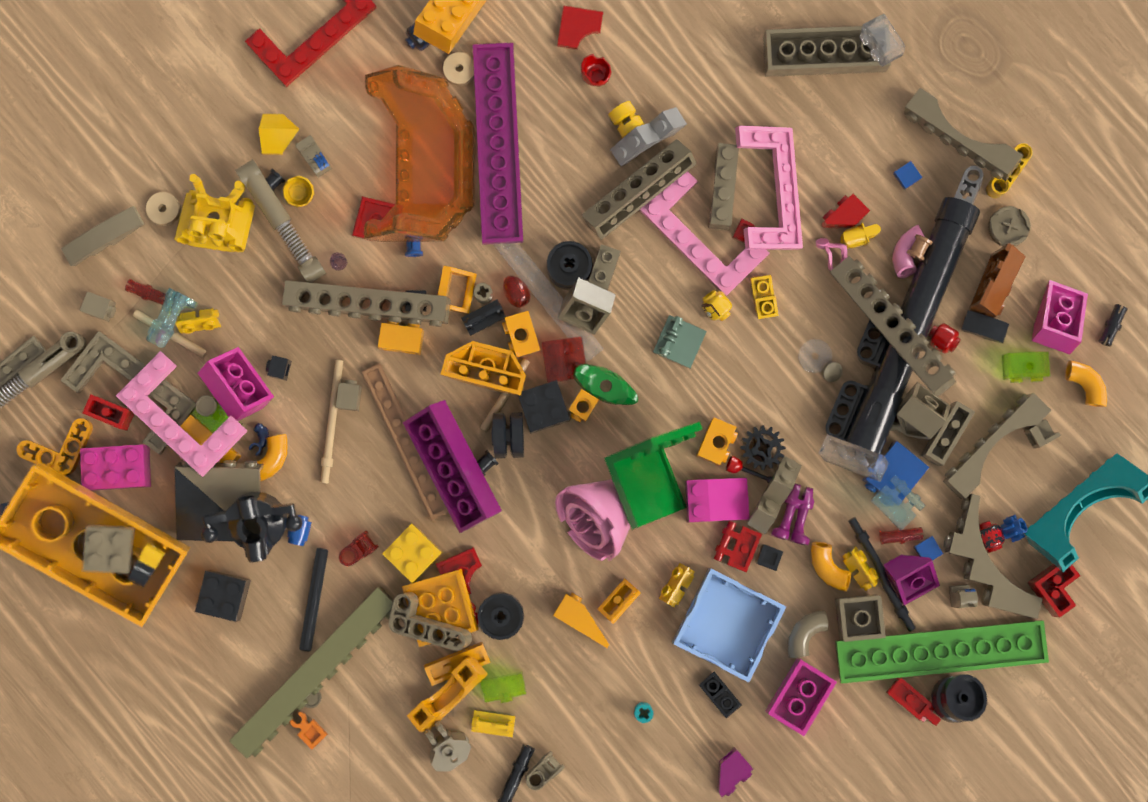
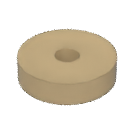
M463 52L449 55L443 65L445 78L455 86L469 84L474 79V60L472 57ZM461 66L463 67V70L461 72L456 71V68Z
M159 192L149 198L146 212L150 220L157 225L168 226L179 218L181 207L173 195ZM162 206H166L165 212L160 211Z

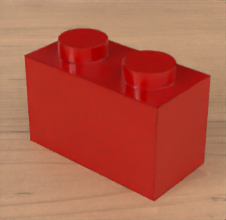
M90 394L82 414L128 431L134 417V413L130 409Z

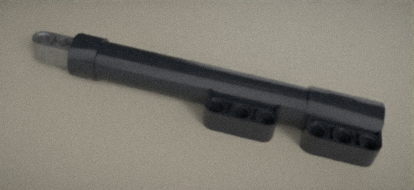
M978 166L968 167L964 172L955 196L943 199L934 220V228L929 237V240L933 243L928 246L923 256L924 260L919 262L900 307L903 311L901 316L905 320L909 318L916 326L914 331L918 335L922 333L925 338H927L967 238L972 234L980 214V210L973 205L983 179V171ZM974 174L977 175L979 179L976 181H971L968 179V176ZM965 193H968L969 196H967L966 199H963L962 196H964ZM881 306L877 309L876 312L881 313L886 309V307ZM869 320L858 346L857 356L860 363L874 368V373L869 385L865 386L855 381H847L842 385L825 429L828 437L867 455L880 457L897 412L902 404V396L913 370ZM893 321L889 328H895L899 322ZM870 332H879V338L871 339L869 337ZM904 337L902 343L910 342L912 337ZM864 350H870L872 356L863 358L861 353ZM920 352L915 355V358L918 359ZM854 387L857 392L853 396H848L845 394L846 389ZM846 406L849 412L846 415H840L837 412L838 408ZM839 425L841 431L838 434H832L829 431L830 427Z

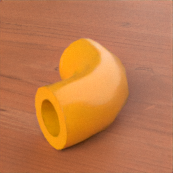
M1070 360L1066 366L1065 378L1067 381L1076 382L1083 387L1086 397L1085 405L1106 407L1107 392L1101 376L1092 367Z
M286 434L266 438L267 452L261 460L257 461V464H264L260 471V482L273 477L282 468L288 454Z
M812 542L811 562L817 575L827 585L846 592L850 585L851 571L843 570L834 563L831 544Z

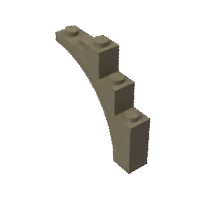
M970 494L966 499L962 500L961 509H963V513L956 525L958 533L949 532V536L945 537L943 547L946 548L945 553L969 559L963 567L964 579L988 585L982 596L984 606L1038 619L1043 598L1029 594L1013 585L993 564L983 545L979 530L978 510L980 496Z

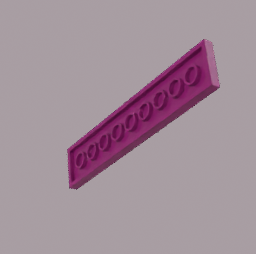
M513 43L473 44L482 245L523 243Z

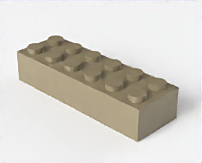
M889 25L766 30L763 36L765 77L886 72L891 66Z

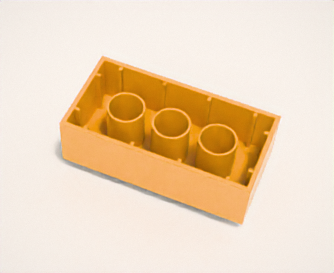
M43 463L32 466L0 518V549L141 627L149 618L191 548ZM91 524L134 527L132 566L129 573L83 571L86 526ZM149 543L164 551L165 554L143 588L131 582L128 578L144 547Z

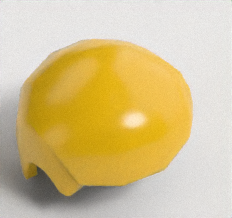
M294 176L285 182L283 187L284 199L288 204L295 207L306 206L313 199L314 186L309 179L303 176Z

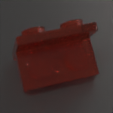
M581 336L542 342L547 382L555 380L561 382L574 379L573 373L578 365L586 364L583 338Z

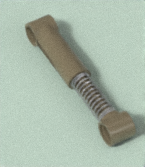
M252 159L235 171L239 178L248 188L272 228L280 232L294 257H297L298 269L308 283H312L325 275L326 271L316 256L313 257L310 252H307L309 249L306 250L307 246L304 247L305 243L302 244L303 240H300L298 234L295 233L296 231L293 230L294 227H291L293 224H289L291 220L289 214L269 186L255 161Z
M74 332L64 333L57 343L18 371L19 376H16V379L13 378L14 381L10 380L11 383L4 385V388L1 387L0 408H2V405L5 406V403H8L11 399H14V396L17 397V394L26 390V387H34L74 355L82 353L87 346L85 338ZM76 338L77 344L71 348L70 341Z

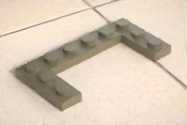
M98 331L60 381L76 393H80L104 361L130 381L146 365ZM165 379L149 394L168 408L165 413L179 426L196 409V402ZM153 430L143 440V443L160 455L168 446Z

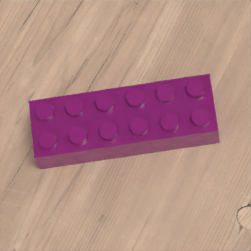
M445 400L427 406L403 422L459 533L475 527L502 512Z

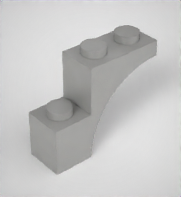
M677 107L663 111L650 123L635 127L610 150L620 166H624L651 146L675 135L687 123Z

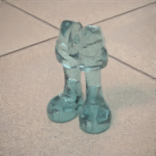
M168 288L159 316L156 320H153L151 327L148 329L146 340L160 348H164L175 332L173 329L180 312L185 308L196 309L198 303Z

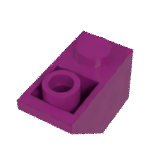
M735 747L719 760L717 792L721 797L731 795L736 790L735 786L740 781L745 782L752 775L751 771L753 768Z

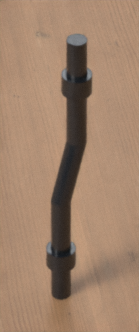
M856 517L851 518L848 522L856 534L855 538L859 544H862L873 562L882 587L895 608L894 612L898 618L902 619L909 632L914 630L916 627L908 615L909 611L905 605H902L892 588L883 564L869 541V535L866 530L862 529Z

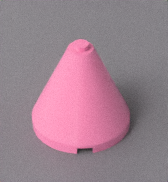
M612 479L569 486L557 494L555 506L561 522L566 520L571 528L567 532L568 535L584 552L600 561H603L605 558H608V561H610L620 553L630 529V524Z

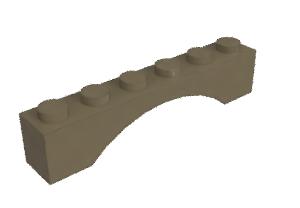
M921 88L905 106L904 114L912 123L917 122L923 126L922 128L927 133L938 136L945 145H952L960 155L970 157L980 168L985 167L997 179L1006 181L1021 162L1023 155L1007 144L982 143L959 133L945 119L937 98Z
M1023 394L1016 401L1018 405L1013 410L1011 408L1002 415L1003 420L989 428L988 432L990 434L985 439L983 437L980 438L973 445L975 449L971 453H965L959 459L961 463L956 468L952 467L945 474L947 478L943 482L960 499H966L980 484L984 461L990 450L1000 439L1016 429L1038 425L1051 411L1036 394Z

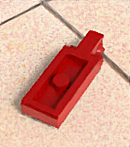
M897 678L886 691L889 696L923 723L927 719L937 726L941 721L933 713L932 703L904 679Z

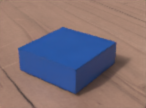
M912 161L893 173L904 190L923 178Z
M933 536L913 546L919 557H929L934 560L943 554Z

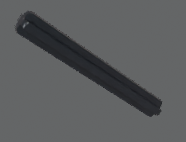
M324 548L316 549L299 646L301 651L306 652L312 650L328 557V550Z

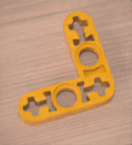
M76 419L71 425L60 452H56L33 441L24 440L17 445V454L27 461L40 464L43 463L41 460L42 454L49 452L51 454V461L45 465L62 475H70L75 471L79 463L80 449L86 447L93 431V425L87 419ZM84 424L87 428L86 431H81L80 433L78 425ZM73 435H79V437H83V439L81 440L79 438H74ZM72 441H76L79 444V449L74 453L69 450V444ZM24 446H29L31 450L37 451L36 455L26 453L23 450ZM65 453L70 456H75L74 459L69 458L68 460V457L64 456ZM67 462V465L70 466L69 469H64L63 471L61 463Z

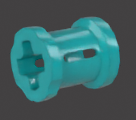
M640 702L635 706L634 715L639 722L648 723L652 720L654 713L648 703ZM641 708H643L644 710H646L647 708L649 709L647 711V717H644L643 715L639 716V710Z

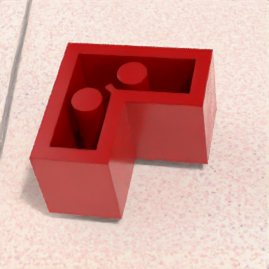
M1052 564L1027 582L1037 597L1043 598L1042 604L1052 617L1061 618L1077 606L1064 589L1080 577V574L1073 565L1063 572Z

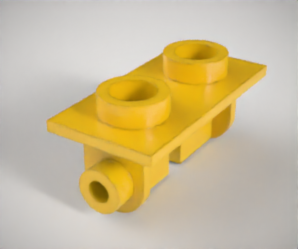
M214 308L199 310V317H196L195 311L180 313V315L176 316L177 321H175L180 334H190L195 331L213 330L214 328L221 327L218 320L219 311L218 309L214 310Z
M854 547L851 551L852 554L847 552L842 555L844 558L843 562L849 571L853 572L858 569L859 573L853 577L861 589L863 588L867 591L872 585L875 587L878 584L879 576L875 569L870 568L867 564L866 555L862 550Z
M679 563L672 571L667 585L662 588L659 599L672 607H675L676 604L679 605L685 592L680 590V587L683 586L688 589L695 578L693 576L695 571Z
M474 710L471 732L513 737L516 716Z

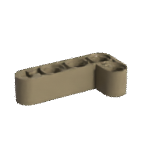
M406 592L395 597L389 619V627L392 632L456 651L471 644L472 635L468 630L416 615L418 597L415 593ZM404 597L409 601L408 607L403 603ZM399 618L403 619L404 627L399 625ZM419 623L424 628L423 633L418 630ZM438 629H440L443 632L442 639L439 638L437 635Z

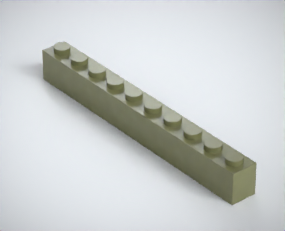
M377 587L229 742L247 759L252 755L256 757L264 749L262 744L266 740L269 742L273 740L279 733L277 729L282 724L286 726L294 718L291 714L296 709L300 711L308 703L306 700L311 693L315 696L323 688L321 683L326 678L330 680L338 672L336 670L340 663L345 665L353 657L350 653L355 648L359 650L367 642L366 636L370 632L374 635L382 627L380 622L385 617L387 619L390 618L394 600L381 587Z

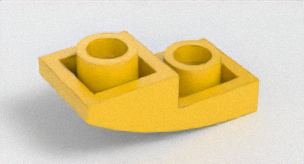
M771 275L751 277L750 283L757 318L763 319L779 316Z

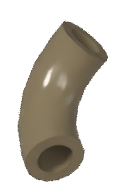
M825 610L805 615L794 625L788 642L789 658L809 656L811 637L816 633L828 631V619Z

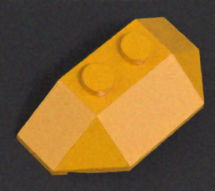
M471 341L446 354L440 374L470 385L520 396L526 374L513 351Z

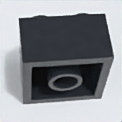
M557 380L522 391L521 396L518 395L531 434L570 421Z
M212 570L205 571L195 612L233 622L241 621L251 580Z

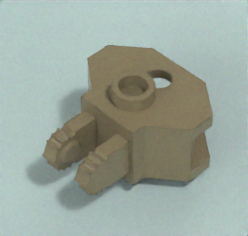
M438 721L435 725L436 729L441 733L435 738L429 729L424 731L432 744L429 757L431 765L436 771L450 772L467 760L471 745L469 738L464 732H450L449 729L446 730L442 723Z

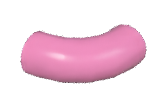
M919 225L912 227L904 233L894 247L892 261L898 278L909 277L916 271L913 257L908 255L907 251L913 246L916 234L924 236Z

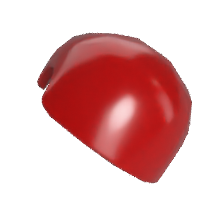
M590 54L581 63V77L588 85L600 87L609 81L612 74L611 66L604 57L598 58L594 54Z

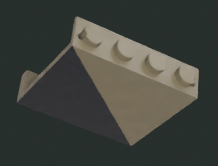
M181 460L175 466L177 540L203 541L201 538V532L204 529L203 516L226 511L242 495L250 492H261L260 471L264 464H257V461L236 463L235 460H226L223 463H216L202 477L185 460ZM257 517L246 519L245 527L252 533L260 534L261 527L256 522ZM226 521L211 524L218 531L216 541L234 542L226 528Z

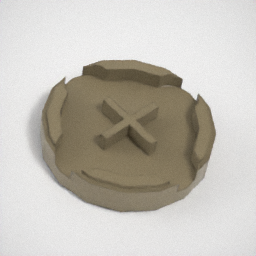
M1006 206L993 213L989 220L988 229L992 239L999 245L1004 246L1010 243L1017 246L1026 240L1031 225L1029 217L1023 210L1013 206Z

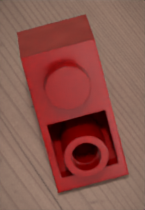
M854 193L849 198L845 195L837 203L839 207L835 211L830 209L822 217L825 221L821 226L823 228H852L870 210Z

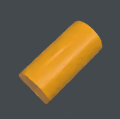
M624 578L597 610L614 624L641 592Z

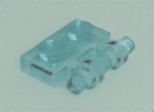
M895 475L890 480L895 488L891 490L885 485L871 501L899 530H903L917 516L911 509L915 506L921 511L926 505L920 500L921 497L917 493L914 494L907 487L908 484L904 480L901 481ZM900 493L908 499L906 504L898 497Z

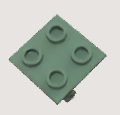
M669 315L653 353L691 369L707 331L683 321L678 316L673 317Z

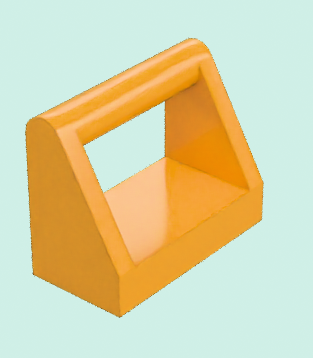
M443 266L438 296L448 297L452 274L468 277L462 308L450 305V311L469 314L477 274Z

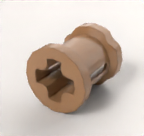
M916 234V240L911 249L907 251V254L923 261V256L928 246L932 245L933 242L924 236Z

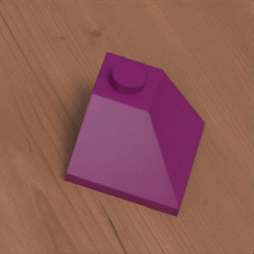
M900 555L883 564L887 577L903 605L940 586L933 561L929 557Z

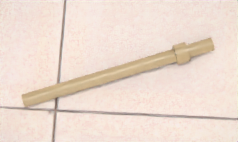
M335 360L324 455L320 466H322L320 483H329L330 467H333L332 451L338 410L336 408L338 385L341 383L342 360Z

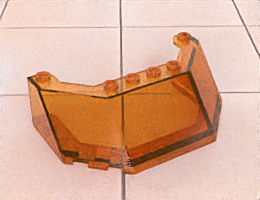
M401 65L365 75V89L367 93L373 98L381 99L396 123V204L382 220L372 219L365 223L364 239L378 242H443L449 237L450 231L461 223L463 216L474 207V125L471 120H467L462 112L464 109L457 97H453L448 90L449 84L445 78Z

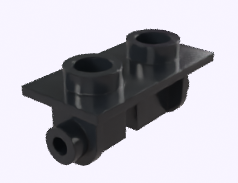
M497 299L465 315L461 319L468 333L472 336L505 319L506 315Z

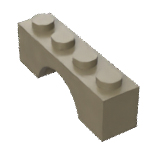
M719 143L717 146L709 229L729 231L731 227L739 152L737 145Z

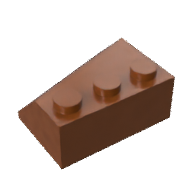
M1007 243L991 254L969 310L992 318L997 315L1000 316L1004 309L1003 303L1005 298L1010 294L1012 284L1026 257L1013 244Z

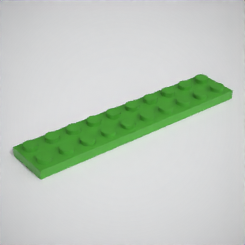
M1044 620L889 635L886 638L848 642L835 641L841 684L1049 663Z

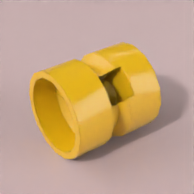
M631 101L620 104L608 114L612 123L618 125L617 131L622 139L635 127L644 125L641 117L635 115L636 109Z

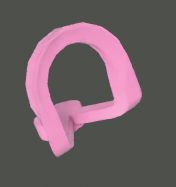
M826 238L816 240V247L825 249L828 254V269L830 271L834 268L832 265V253L829 248L841 249V262L847 258V246L845 244L829 243V240Z

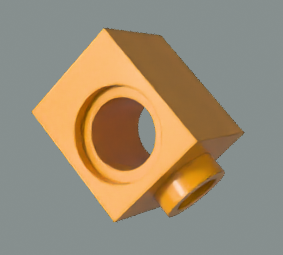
M581 389L568 410L571 413L570 417L579 423L582 420L586 422L599 399ZM580 402L587 403L588 411L580 413L576 408L577 404Z

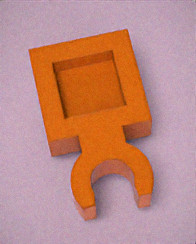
M300 711L298 715L302 718L301 723H297L294 719L290 723L293 727L302 730L297 735L312 750L328 733L314 719L309 723L306 714Z

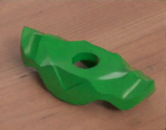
M581 364L575 368L573 373L575 381L584 391L600 401L613 405H633L638 402L636 391L620 375L612 370L588 364ZM603 380L611 382V389L607 392H603L600 389V383Z

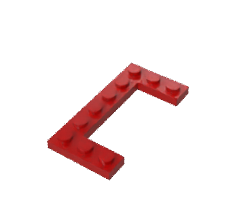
M343 0L346 5L287 57L260 28L245 40V43L275 76L288 87L377 7L372 0Z

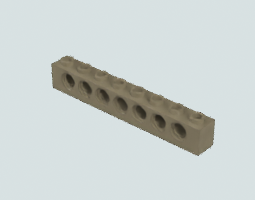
M848 256L830 271L831 274L936 398L957 382L954 378L955 371L949 364L943 365L940 361L942 356L935 348L932 351L927 346L929 341L922 333L918 335L914 331L916 326L909 318L905 320L901 316L903 311L896 303L892 305L888 301L890 296L883 288L879 290L875 286L877 281L870 273L866 275L862 271L865 268L858 259L854 261ZM855 277H860L857 283H851ZM867 292H873L871 297L864 298V295ZM879 307H886L882 313L876 312ZM893 321L899 322L895 328H889ZM904 337H912L910 342L902 343ZM918 352H925V355L922 358H915V355ZM931 367L939 368L935 374L928 373Z
M285 280L282 305L289 308L288 311L301 312V309L308 310V313L318 315L323 311L328 312V315L340 317L341 313L349 314L348 317L360 319L361 315L369 316L368 319L381 321L382 317L389 318L390 322L401 323L402 319L409 320L410 324L421 325V322H429L430 326L441 327L442 324H448L451 299L447 296ZM309 293V301L303 303L304 295ZM329 295V303L323 305V298ZM349 297L350 304L347 307H343V300ZM369 299L370 306L367 309H363V302ZM389 301L391 303L389 310L383 311V304ZM408 303L411 304L410 311L403 313V306ZM425 306H431V312L428 315H423V308Z

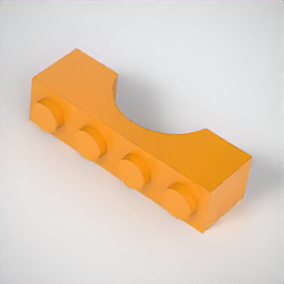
M466 658L451 672L448 682L434 695L421 701L407 717L419 732H424L427 729L431 730L435 723L447 715L488 673L475 658Z

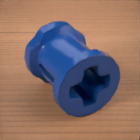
M422 234L404 235L407 249L405 257L423 256L420 243Z

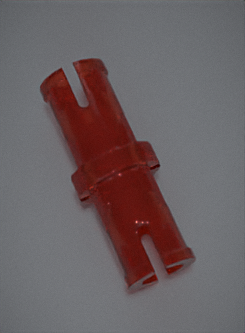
M132 279L127 281L130 286L126 285L125 291L141 296L145 301L151 300L162 306L166 305L167 302L165 300L169 298L168 293L153 289V286L149 284L143 285Z
M901 527L893 531H880L879 536L888 537L880 538L881 545L896 542L905 544V541L923 540L924 536L919 534L923 533L922 527L903 529Z

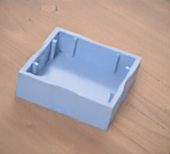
M708 568L672 643L750 682L762 658L764 647L774 633L786 606Z

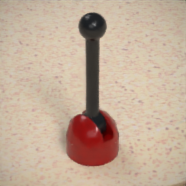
M731 456L726 465V471L730 473H738L742 470L766 480L768 484L773 477H767L743 467L742 461L735 456Z

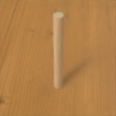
M136 310L133 317L198 356L204 358L207 355L208 351L141 311Z
M525 358L520 363L524 372L530 364ZM500 394L480 426L482 430L488 431L493 423V413L500 412L510 394Z

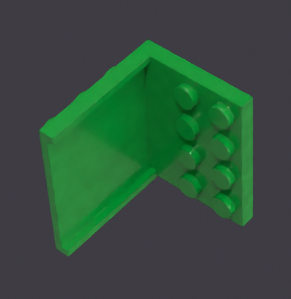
M700 422L655 436L604 458L632 530L687 508L664 449L696 437L695 433L703 430Z

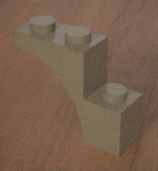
M786 456L780 460L771 481L752 511L747 525L766 534L775 521L781 505L792 491L802 465Z

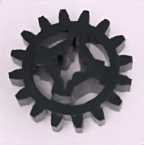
M762 425L759 431L756 427H753V433L747 431L746 435L748 438L741 439L745 443V446L740 447L741 450H745L741 457H747L746 464L752 462L753 469H756L758 465L761 471L765 470V465L772 469V463L778 465L780 462L777 458L784 457L780 453L781 450L786 449L785 446L780 444L784 441V438L778 439L777 436L780 432L772 433L773 427L765 430V426ZM762 434L770 436L773 440L764 439ZM754 437V446L749 449L750 441ZM760 442L762 445H767L765 453L758 450ZM776 447L775 455L771 458L772 448ZM757 455L761 457L762 461L764 462L757 461L752 456Z

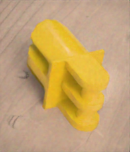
M861 223L858 226L848 228L841 235L840 243L845 244L847 248L866 246L870 242L869 239L879 234L881 227L878 224L865 227Z

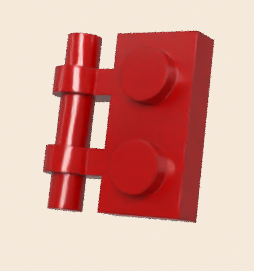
M729 521L727 527L723 528V536L720 544L715 548L716 553L713 559L721 562L723 556L727 555L729 556L727 565L747 573L762 534L742 526L740 533L734 531L736 523ZM731 537L737 539L732 551L727 549Z

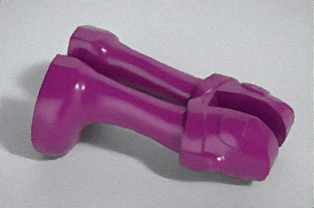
M795 483L792 491L784 501L787 505L783 520L778 528L772 530L771 536L788 540L791 521L795 509H798L790 542L808 546L810 539L804 534V524L808 511L812 510L814 506L813 488L806 486L802 500H799L798 496L801 485Z

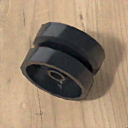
M565 241L554 246L547 258V271L550 280L558 288L570 290L578 278L588 281L592 271V259L588 250L582 244L574 241ZM570 263L573 265V268H565V266Z
M522 412L511 413L510 426H507L504 413H493L491 437L495 459L506 458L507 445L511 446L513 458H524Z
M504 592L495 593L486 598L481 604L477 615L478 624L483 633L496 640L509 639L516 635L522 627L525 617L520 601L513 595ZM499 612H504L505 618L503 620L498 618Z
M969 674L949 676L939 680L933 687L931 694L932 706L935 713L942 720L949 723L974 721L985 712L987 693L983 684Z

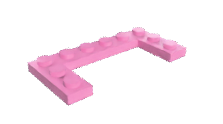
M736 127L737 148L772 149L779 228H745V249H802L792 128Z
M687 171L643 206L640 212L719 291H722L727 296L770 253L767 250L744 249L726 267L670 211L698 182Z
M160 351L116 397L203 477L247 430L230 416L200 446L148 397L177 367Z

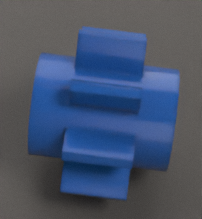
M1013 515L1003 520L1004 524L1001 525V530L1005 539L1011 538L1012 542H1016L1025 538L1024 533L1027 532V525L1022 518L1017 519L1016 515Z

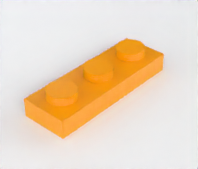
M483 642L425 664L424 669L431 685L433 686L450 679L451 672L466 658H475L481 666L491 663Z

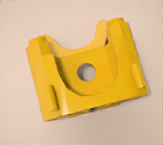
M191 174L189 180L193 182L195 190H189L185 194L174 240L193 247L226 252H244L255 209L253 201L249 198H242L238 202V206L235 205L245 191V185L237 180L234 184L235 188L229 196L214 198L206 193L201 178L196 174ZM212 212H216L220 215L219 219H212L207 217Z

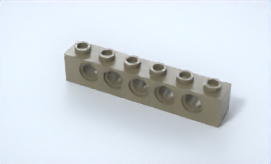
M676 139L584 212L582 217L588 227L601 240L696 165L691 151Z

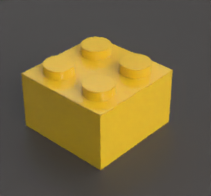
M411 523L382 554L409 581L414 583L437 560L443 551L415 524Z

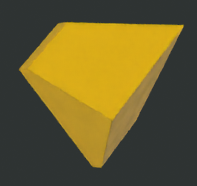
M284 114L262 115L258 128L262 154L283 155V152L299 131V128Z

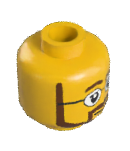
M713 290L703 297L701 307L711 320L719 319L723 321L730 316L729 311L732 308V303L722 291L716 292V290Z

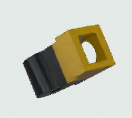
M149 543L146 544L128 580L144 588L165 552Z

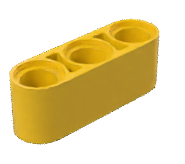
M1021 143L1014 148V150L1021 151L1024 154V159H1021V162L1013 171V175H1010L1006 181L997 179L994 176L989 181L986 192L991 198H999L1005 194L1032 156V148L1028 144ZM994 183L999 184L1002 190L997 191L994 188Z

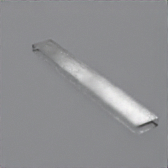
M519 243L493 244L587 362L604 349L591 333L558 319L563 302L562 296Z

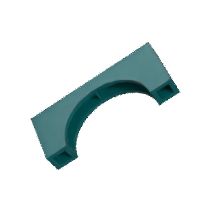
M1116 453L1113 457L1107 459L1098 470L1092 472L1084 482L1077 485L1070 494L1062 498L1056 506L1047 511L1035 524L1028 527L1027 532L1024 533L1028 543L1064 572L1079 559L1075 548L1070 544V531L1078 516L1091 505L1110 498H1129L1143 504L1148 499V474Z

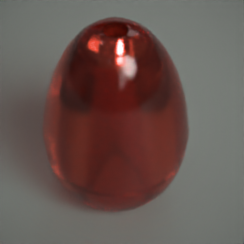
M509 275L504 279L503 290L507 301L517 308L527 305L531 298L528 286L514 275Z

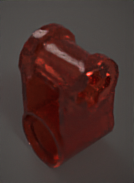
M367 530L340 551L339 561L342 565L354 566L379 548V545H375L368 536L369 532ZM347 551H351L354 554V560L351 563H346L344 560V554Z

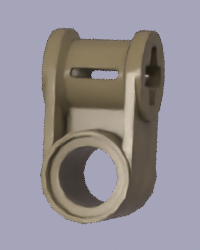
M552 751L544 755L527 773L526 783L531 790L541 789L565 768L563 764H560L553 757ZM533 774L541 776V782L537 785H533L529 781Z

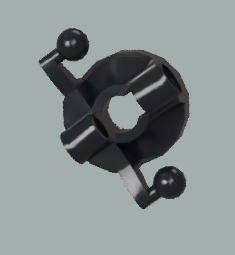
M250 492L236 499L226 511L203 516L204 529L201 532V538L206 543L216 541L218 531L211 524L226 521V528L230 538L239 547L244 548L245 557L248 559V562H260L267 558L273 546L281 540L286 528L290 531L301 529L302 519L296 515L294 503L281 504L275 497L265 492ZM257 517L256 522L261 527L260 534L250 532L245 527V520Z

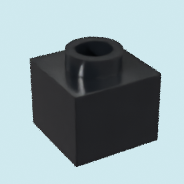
M272 355L271 360H268L266 365L267 376L287 381L292 361Z

